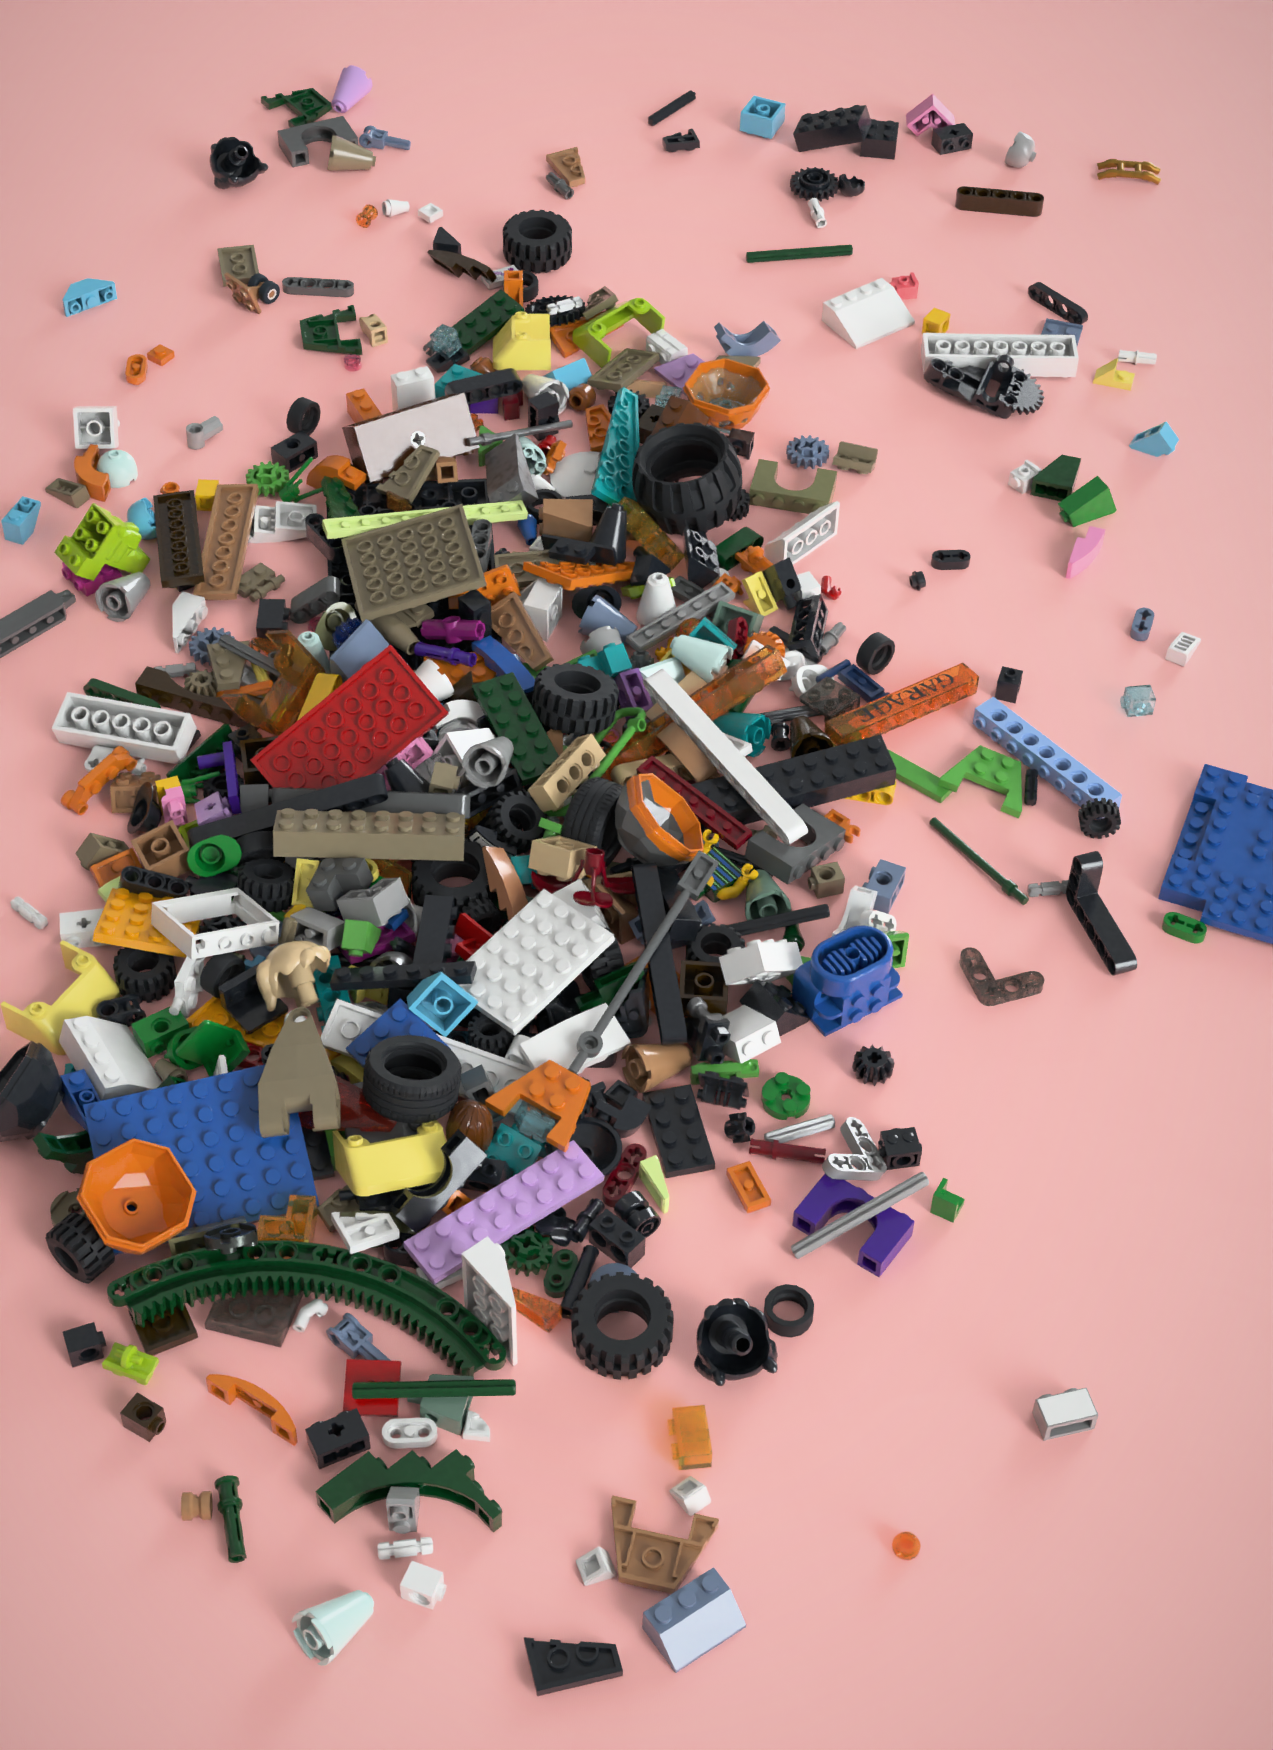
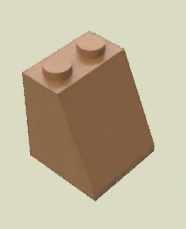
M543 499V507H539V520H543V523H539V535L548 534L589 542L593 534V499Z

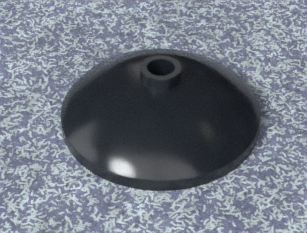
M584 1116L582 1119L578 1117L575 1132L572 1134L569 1142L574 1140L605 1177L618 1166L621 1160V1138L617 1131L603 1120L594 1117ZM546 1143V1156L558 1150V1148L550 1143Z

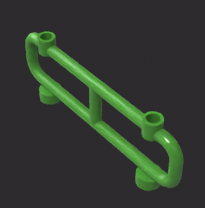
M639 707L619 709L615 713L613 723L606 730L599 733L593 732L595 734L594 738L600 744L619 719L627 716H636L635 719L628 720V728L608 754L600 761V766L595 769L589 779L593 777L601 778L634 733L643 732L646 729V711ZM569 804L557 811L550 810L543 813L547 814L548 817L565 816Z

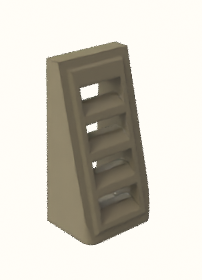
M57 478L45 488L48 494L74 508H79L90 499L85 485Z

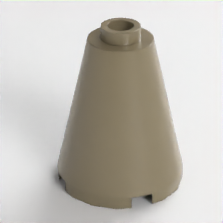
M337 135L332 136L327 170H371V166L375 167L376 156H373L372 151Z

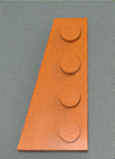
M603 312L596 314L588 320L582 317L580 320H575V322H568V325L563 323L561 326L555 325L550 327V337L564 358L581 350L572 341L573 331ZM624 324L621 325V326H619L618 328L614 329L613 331H615V330L619 329L620 327L624 326Z

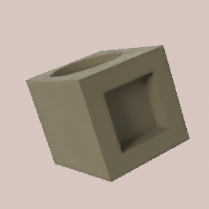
M838 862L811 867L810 877H808L807 881L809 889L814 891L817 899L843 894L845 876Z

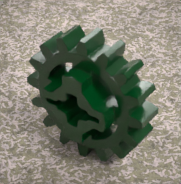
M531 1226L529 1230L524 1229L500 1244L505 1252L507 1269H515V1275L522 1271L526 1277L529 1276L531 1271L535 1275H539L540 1269L545 1271L553 1256V1245L549 1244L550 1238H543V1235L535 1232L534 1226Z

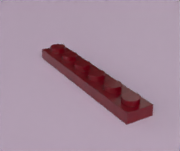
M654 756L648 758L636 769L637 775L653 773L681 795L699 822L714 834H718L719 838L736 851L752 837V831Z

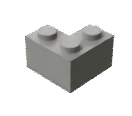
M400 877L383 878L369 889L350 890L336 900L344 921L345 919L369 921L376 927L387 924L389 918L401 913V909L409 904Z
M311 907L290 915V918H295L298 922L295 934L296 941H310L327 947L329 951L342 945L345 921Z

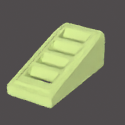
M657 1155L640 1161L639 1178L661 1212L665 1214L669 1210V1193Z

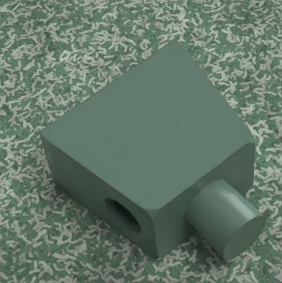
M432 1374L429 1376L428 1381L474 1380V1377ZM473 1396L407 1398V1402L420 1405V1418H429L435 1422L438 1428L461 1435L465 1425L467 1410L470 1408Z

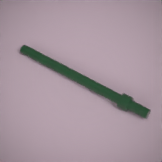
M936 817L930 820L929 824L996 881L1002 887V891L1008 896L1012 895L1022 905L1029 901V898L1018 889L1016 883L1011 879L1007 880Z

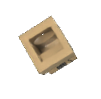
M375 313L359 318L361 330L369 338L372 347L388 343L387 327Z

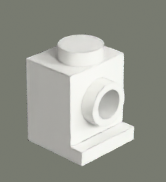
M1027 459L1023 465L1010 472L1008 485L1019 493L1024 494L1031 490L1033 477L1042 469Z

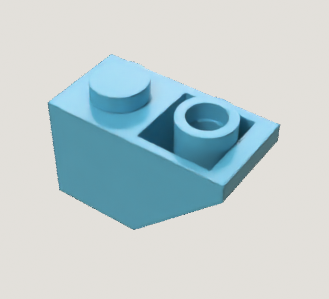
M24 496L20 498L1 520L5 540L21 545L28 540L34 533L41 507L40 501Z

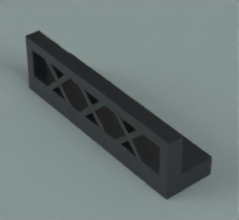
M821 594L797 601L787 644L789 651L806 647L811 659L819 657L829 612Z

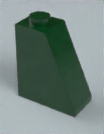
M1060 455L1033 477L1030 495L1056 501H1062L1071 495L1079 474L1081 458Z

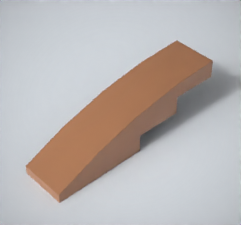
M484 846L482 851L490 892H497L500 911H507L508 920L510 921L528 904V900L518 874L504 849Z

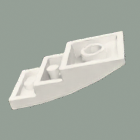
M276 501L275 507L256 505L248 543H275L307 537L305 518L309 514L317 513V505Z
M604 1003L584 1011L521 1043L518 1047L532 1070L548 1060H552L568 1069L579 1053L577 1041L580 1035L586 1031H593L608 1005ZM613 1016L601 1035L603 1047L596 1057L587 1058L577 1074L582 1073L586 1067L604 1061L608 1055L621 1051L631 1044L615 1016ZM585 1044L587 1048L592 1049L591 1045Z

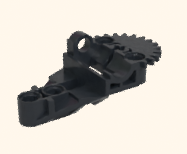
M998 355L995 362L990 361L986 369L970 365L965 368H956L952 366V361L947 363L935 358L930 362L924 373V379L933 386L956 398L960 397L969 402V404L978 406L1003 419L1009 418L1015 410L1018 411L1019 415L1023 411L1026 415L1030 412L1035 413L1036 410L1040 409L1045 398L1042 396L1044 391L1040 390L1041 385L1035 384L1037 379H1030V373L1025 374L1024 369L1020 371V369L1014 367V360L1008 355ZM1000 363H1006L1009 367L1004 368ZM991 379L1000 383L994 397L989 396L985 392Z

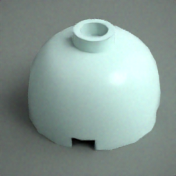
M116 449L110 450L99 458L97 471L109 474L111 488L127 487L130 485V481L137 479L138 468L134 458L128 452Z

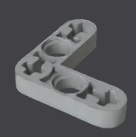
M848 1117L840 1127V1131L852 1154H830L823 1162L822 1169L832 1179L877 1181L886 1172V1164L865 1125L855 1117Z

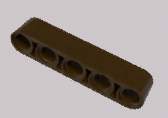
M961 186L957 189L955 207L963 211L1038 217L1042 214L1044 196L1035 192Z

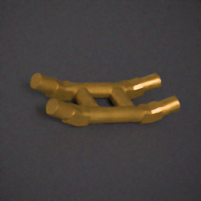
M1108 159L1097 163L1098 170L1107 168L1106 171L1097 173L1098 180L1112 177L1137 178L1153 182L1157 185L1161 181L1160 177L1153 174L1158 175L1161 168L1148 161ZM1124 168H1135V171H1127Z

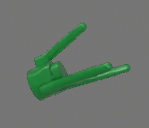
M312 457L301 466L295 475L284 484V488L278 492L283 502L293 501L298 503L302 499L323 491L321 487L300 496L298 495L300 494L298 486L303 481L299 479L295 482V480L313 461Z
M217 771L192 779L182 780L180 785L184 794L185 804H195L200 801L199 799H193V797L198 796V789L203 788V783L197 784L196 782L219 776L221 773Z

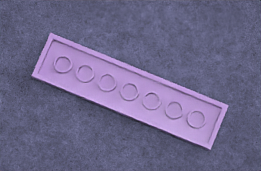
M573 1140L569 1142L566 1152L560 1149L554 1151L404 1241V1248L434 1285L461 1269V1253L487 1236L494 1244H502L514 1234L520 1233L603 1182L604 1175Z

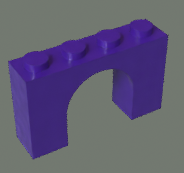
M824 1174L794 1210L792 1226L809 1236L823 1228L833 1216L849 1213L875 1197L846 1180L832 1179ZM892 1207L868 1219L874 1228V1232L859 1250L857 1265L877 1277L883 1274L913 1234L915 1221L907 1214L900 1213Z

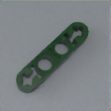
M91 678L83 687L85 694L88 696L161 708L153 699L96 678Z

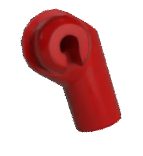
M823 576L821 579V593L831 600L838 599L842 593L841 588L837 589V586L831 587V577Z

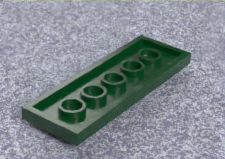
M511 672L472 685V692L496 737H506L513 744L514 750L510 764L516 769L522 786L536 782L559 756L514 673Z

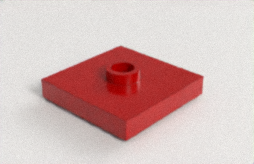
M347 1359L343 1411H351L357 1408L360 1416L398 1417L399 1398L354 1399L352 1396V1385L354 1382L400 1381L402 1362Z

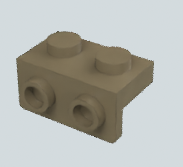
M840 441L838 452L833 457L832 465H836L841 470L854 469L859 474L871 473L875 469L878 449Z

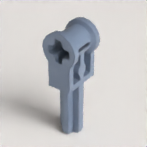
M372 125L366 126L363 131L364 134L359 137V143L364 148L373 147L383 150L385 146L410 150L411 147L410 140L388 136V131L377 129Z
M345 1313L343 1320L334 1328L329 1327L326 1330L331 1342L346 1352L352 1359L361 1355L365 1360L391 1361L372 1344L373 1334L362 1326L350 1313Z

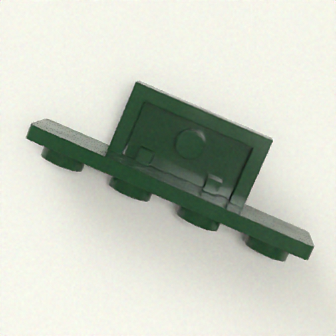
M223 724L166 774L167 778L178 776L179 782H182L184 779H192L225 768V765L200 770L197 756L223 752V742H228L227 735L233 732L229 724Z

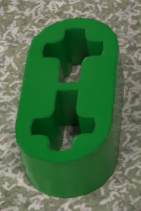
M1177 912L1166 913L1162 923V929L1165 933L1194 944L1203 942L1207 932V927L1203 922Z

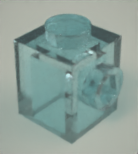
M1151 685L1125 687L1124 694L1120 698L1121 708L1125 709L1127 717L1153 715L1156 697Z

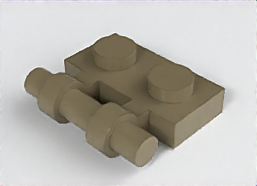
M260 562L241 575L238 594L243 598L249 596V599L255 602L258 599L265 598L271 590L275 591L280 588L281 584L285 582V578L282 574L276 577L275 571Z

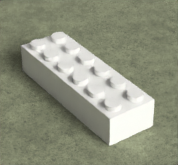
M67 692L51 729L59 743L90 749L95 745L109 748L122 746L129 751L130 756L178 764L186 757L197 727L190 713Z

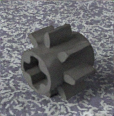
M643 650L633 652V655L629 658L632 665L631 670L654 664V658H651L649 652Z

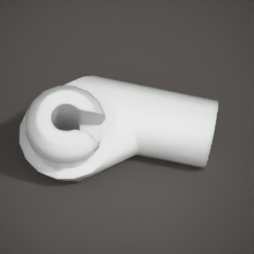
M314 1299L300 1308L292 1326L293 1329L303 1333L310 1318L314 1314L323 1317L328 1311V1305L323 1303L322 1299Z

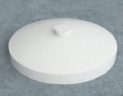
M586 451L574 453L556 463L553 474H550V484L557 489L556 492L563 499L569 496L591 494L598 467L599 452Z

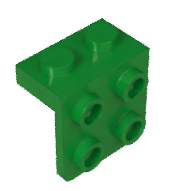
M204 1020L182 1042L175 1052L180 1058L204 1065L210 1077L214 1075L219 1055L226 1057L229 1073L247 1057L250 1050L241 1031Z

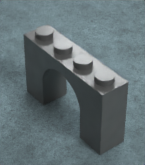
M344 116L277 131L279 147L293 168L309 164V153L306 145L312 142L325 141L331 143L332 136L337 135L358 145V137Z
M803 803L793 810L807 826L808 833L799 839L808 846L795 847L784 844L762 830L748 839L744 858L787 885L795 879L801 878L805 872L811 870V867L816 866L823 860H827L834 852L840 851L845 843L846 829Z

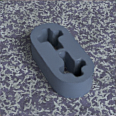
M1145 607L1137 609L1130 631L1132 639L1145 641L1149 638L1155 616L1153 610Z

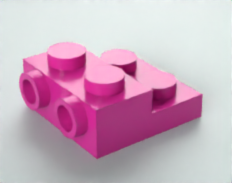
M62 562L63 568L61 571L64 578L70 580L74 587L86 597L96 593L101 584L122 577V573L117 568L104 564L95 580L92 581L75 575Z

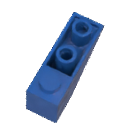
M85 1069L60 1075L62 1081L61 1091L65 1093L62 1103L68 1114L88 1132L83 1105L101 1100Z

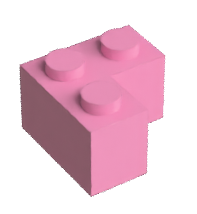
M932 93L906 114V125L918 137L930 127L936 129L955 125V118Z

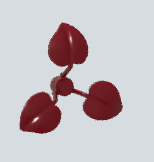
M599 848L586 849L585 859L580 860V866L571 881H559L556 879V876L540 875L533 871L531 873L532 883L539 891L545 889L553 894L577 881L581 871L584 869L587 875L592 876L591 892L577 891L573 894V900L584 906L596 905L601 908H609L613 905V898L610 894L595 892L596 876L600 872L602 874L601 884L604 887L610 888L615 893L635 894L632 877H606L605 852Z

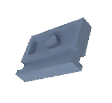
M1046 318L1041 335H1075L1076 345L1078 346L1083 325Z

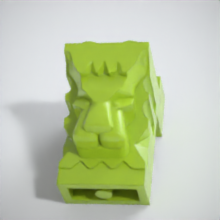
M92 503L71 537L65 535L54 553L75 575L92 581L95 580L104 564L130 573L143 572L151 559L138 546L142 538L139 528L132 522H123L120 518L111 515L112 513Z

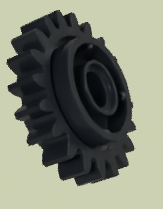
M807 167V169H800V172L795 171V175H791V191L794 192V195H799L800 199L805 198V201L817 198L822 202V199L829 200V196L834 197V194L838 193V177H835V173L830 174V170L825 171L823 168Z

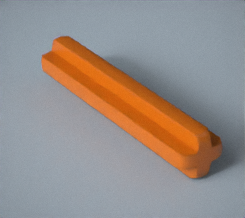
M272 680L241 686L240 689L219 691L215 697H229L242 694L260 696L273 693L275 684H273Z

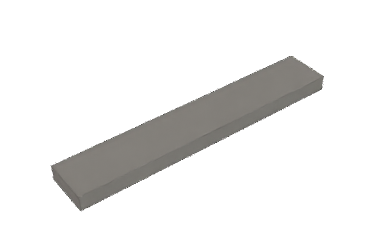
M721 581L626 636V642L635 651H646L680 631V626L682 630L689 626L690 621L692 624L716 610L719 601L726 603L735 599L736 593Z

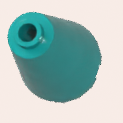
M715 712L710 717L711 721L723 733L751 743L753 752L747 756L757 757L766 748L763 744L765 739L770 738L771 722L765 715L758 713Z

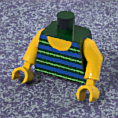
M707 829L702 835L705 841L702 852L717 860L719 864L696 901L704 895L714 903L720 900L737 898L749 884L748 880H754L758 877V871L753 870L749 874L753 865L745 864L741 870L716 847L711 848V845L719 841V835L715 833L713 838L709 840L711 830Z

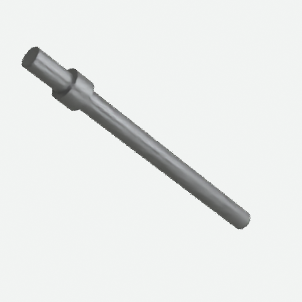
M566 420L495 434L483 433L478 437L467 438L466 443L467 446L491 445L492 442L506 440L515 433L518 437L572 428L573 422L572 420Z

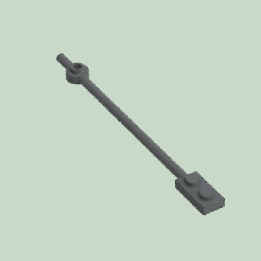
M700 850L698 851L675 888L681 892L606 1011L593 1031H586L580 1035L577 1041L579 1053L568 1068L569 1071L577 1075L587 1058L596 1057L603 1047L601 1035L688 898L697 900L719 864L717 860ZM585 1044L591 1045L592 1049L587 1048Z

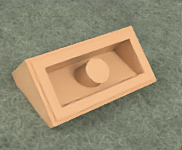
M636 379L627 389H632L633 393L640 391V395L645 394L647 398L664 399L667 383Z

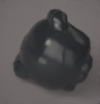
M224 137L210 146V167L214 175V185L219 189L242 187L251 183L259 174H264L268 170V165L261 162L255 156L253 146L247 141H239L236 137Z
M724 1298L716 1305H709L705 1309L704 1317L697 1328L696 1335L698 1353L694 1361V1367L698 1373L707 1380L714 1382L717 1386H723L726 1382L725 1380L736 1381L752 1377L760 1373L762 1369L772 1374L777 1372V1346L769 1338L768 1322L761 1310L750 1306L742 1298Z

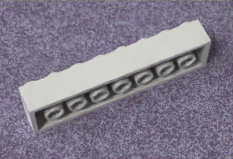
M923 333L921 360L923 375L930 362L935 358L947 363L952 361V366L956 368H965L970 365L986 369L990 361L995 362L998 355H1008L1014 360V367L1020 369V371L1024 369L1025 374L1030 373L1034 377H1076L1079 356L1075 335ZM1000 363L1004 368L1009 367L1006 363Z

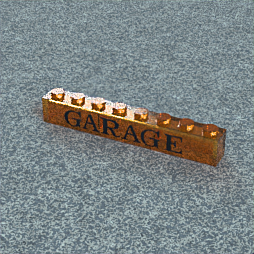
M962 662L826 721L824 733L831 738L834 747L886 734L891 730L976 694L979 676Z

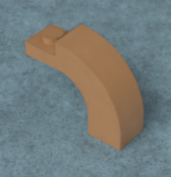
M674 721L656 735L666 749L683 765L696 783L721 777L700 748Z

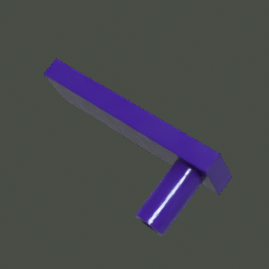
M232 741L223 742V752L197 756L200 770L225 765L228 798L232 814L234 815L242 813L236 758Z

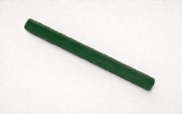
M849 244L754 251L746 253L747 263L849 256L853 254V247Z
M514 1379L354 1382L352 1385V1396L354 1399L514 1396L516 1394V1381Z

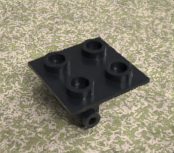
M705 1071V1074L698 1072L700 1086L703 1089H698L697 1099H701V1102L714 1104L716 1091H718L715 1105H719L721 1093L725 1092L723 1107H726L730 1093L729 1108L737 1110L746 1108L747 1099L743 1097H749L748 1083L744 1082V1079L736 1076H730L727 1079L719 1077L720 1074L712 1071Z

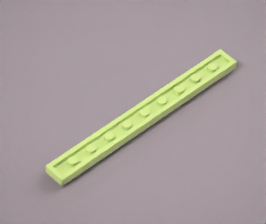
M522 500L463 506L468 525H473L479 519H486L490 523L524 520L528 516ZM449 507L323 519L322 527L327 539H338L354 536Z

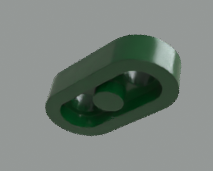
M559 1250L551 1259L543 1281L544 1291L551 1298H562L566 1293L578 1264V1257L571 1250ZM554 1280H558V1281H561V1282H559V1283H554L553 1281H554Z

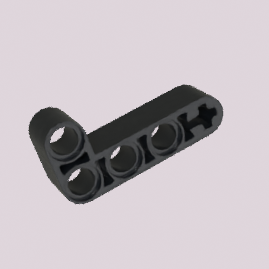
M509 368L451 381L445 386V395L465 393L467 404L469 405L517 394L522 390L523 382L517 372Z

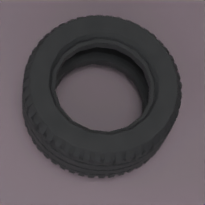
M593 777L586 780L573 796L564 818L561 836L602 849L605 852L604 861L605 867H607L615 859L622 847L618 840L615 826V808L623 786L600 777Z
M415 1035L387 1038L375 1045L366 1056L362 1092L371 1108L390 1120L412 1124L435 1121L449 1113L458 1101L461 1063L449 1047L434 1039ZM407 1077V1078H416V1079H421V1080H409V1079H403V1078Z

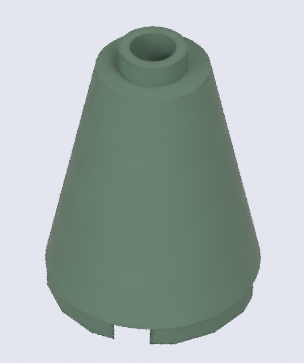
M756 870L758 871V877L754 880L749 879V884L746 886V920L792 911L789 898L769 873L765 870Z

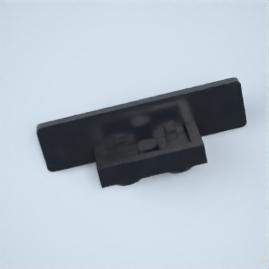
M548 534L541 536L543 549L549 550L548 553L551 559L586 565L589 561L616 566L618 563L614 547Z

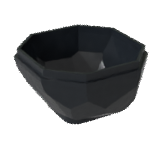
M30 1041L17 1050L0 1071V1142L12 1141L22 1137L29 1140L36 1136L45 1127L65 1095L61 1091L62 1081L52 1054L39 1042L36 1044Z

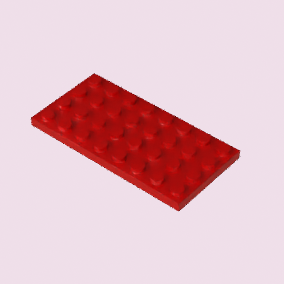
M390 644L250 759V761L273 788L324 789L375 774L395 755L401 753L413 740L422 737L449 713Z

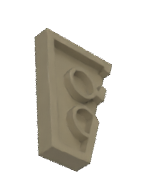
M604 286L589 295L588 305L583 313L586 320L605 309H612L616 305L615 303L619 301L616 294Z
M420 445L404 460V465L396 472L390 473L388 475L389 479L384 484L380 483L375 489L378 493L412 504L439 458V451Z

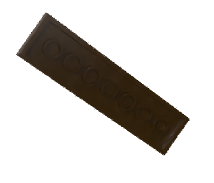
M194 490L153 495L162 588H176L182 585H197L205 582Z

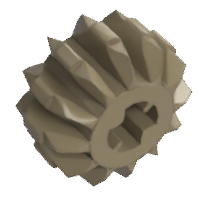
M197 669L196 673L190 672L189 677L185 678L184 688L188 691L211 697L217 696V692H219L212 671L208 672L207 669L199 671Z

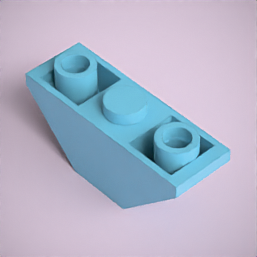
M86 278L71 284L62 299L65 316L69 317L117 299L115 283L113 281Z

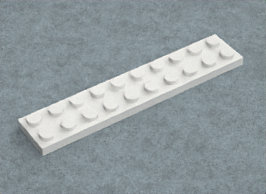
M337 999L320 1037L324 1048L352 1057L345 1048L382 1014ZM438 1035L459 1059L462 1067L461 1074L482 1064L496 1093L532 1071V1068ZM460 1081L458 1096L469 1099ZM519 1099L508 1112V1114L547 1128H551L554 1120L550 1115L522 1099Z

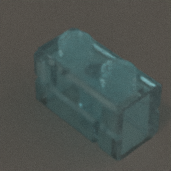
M525 1101L521 1102L513 1118L519 1132L529 1137L532 1135L533 1139L541 1143L547 1141V1134L555 1126L553 1117Z

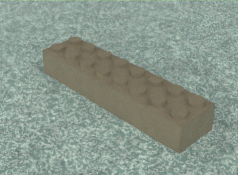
M291 808L277 810L273 828L274 857H351L365 859L464 861L465 815H460L456 812L447 814L425 812L419 814L410 811L389 813L388 811L365 812L363 810L342 812L337 809L330 811H318L316 809L295 811Z

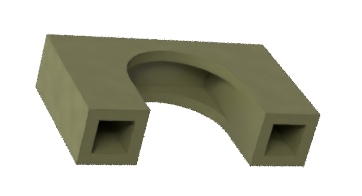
M758 459L749 491L750 505L810 514L818 508L832 503L836 488L837 471L818 468L815 480L810 487L803 490H788L776 483L778 462Z

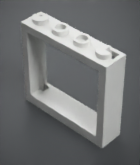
M239 888L152 902L151 925L191 960L278 943L279 921ZM236 914L248 925L194 935L182 923ZM201 939V943L195 944L196 940Z

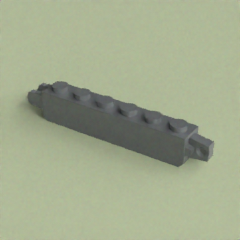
M68 589L57 594L50 590L1 618L0 658L65 621L67 618L66 609L76 602L75 595Z

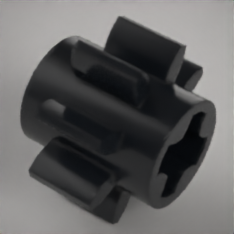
M746 1112L729 1114L730 1120L726 1121L724 1125L726 1136L733 1139L734 1144L749 1142L750 1136L755 1132L754 1120L751 1117H747Z

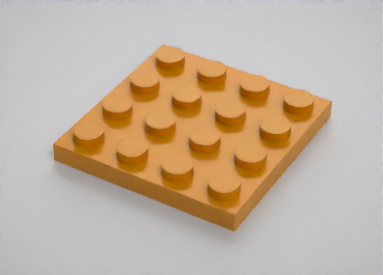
M112 888L94 930V942L182 958L187 957L151 925L152 902L174 899L173 897L161 899L153 897L152 894L146 892L135 894L130 893L125 888ZM202 920L182 924L195 935L199 931Z

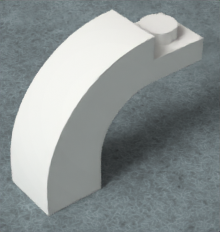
M470 700L450 701L443 705L449 714L437 723L433 729L435 731L451 722H460L462 725L471 723L478 728L477 719L482 717L484 713L477 702Z
M857 885L851 888L842 921L839 927L832 933V936L848 928L860 926L862 912L873 910L878 892Z

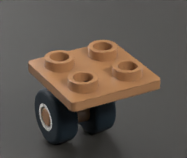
M228 272L224 274L227 280L226 285L232 290L234 300L237 303H243L251 312L255 311L258 314L262 312L257 302L258 299L266 304H271L279 297V285L269 281L261 273L254 274L249 279L248 285H245Z

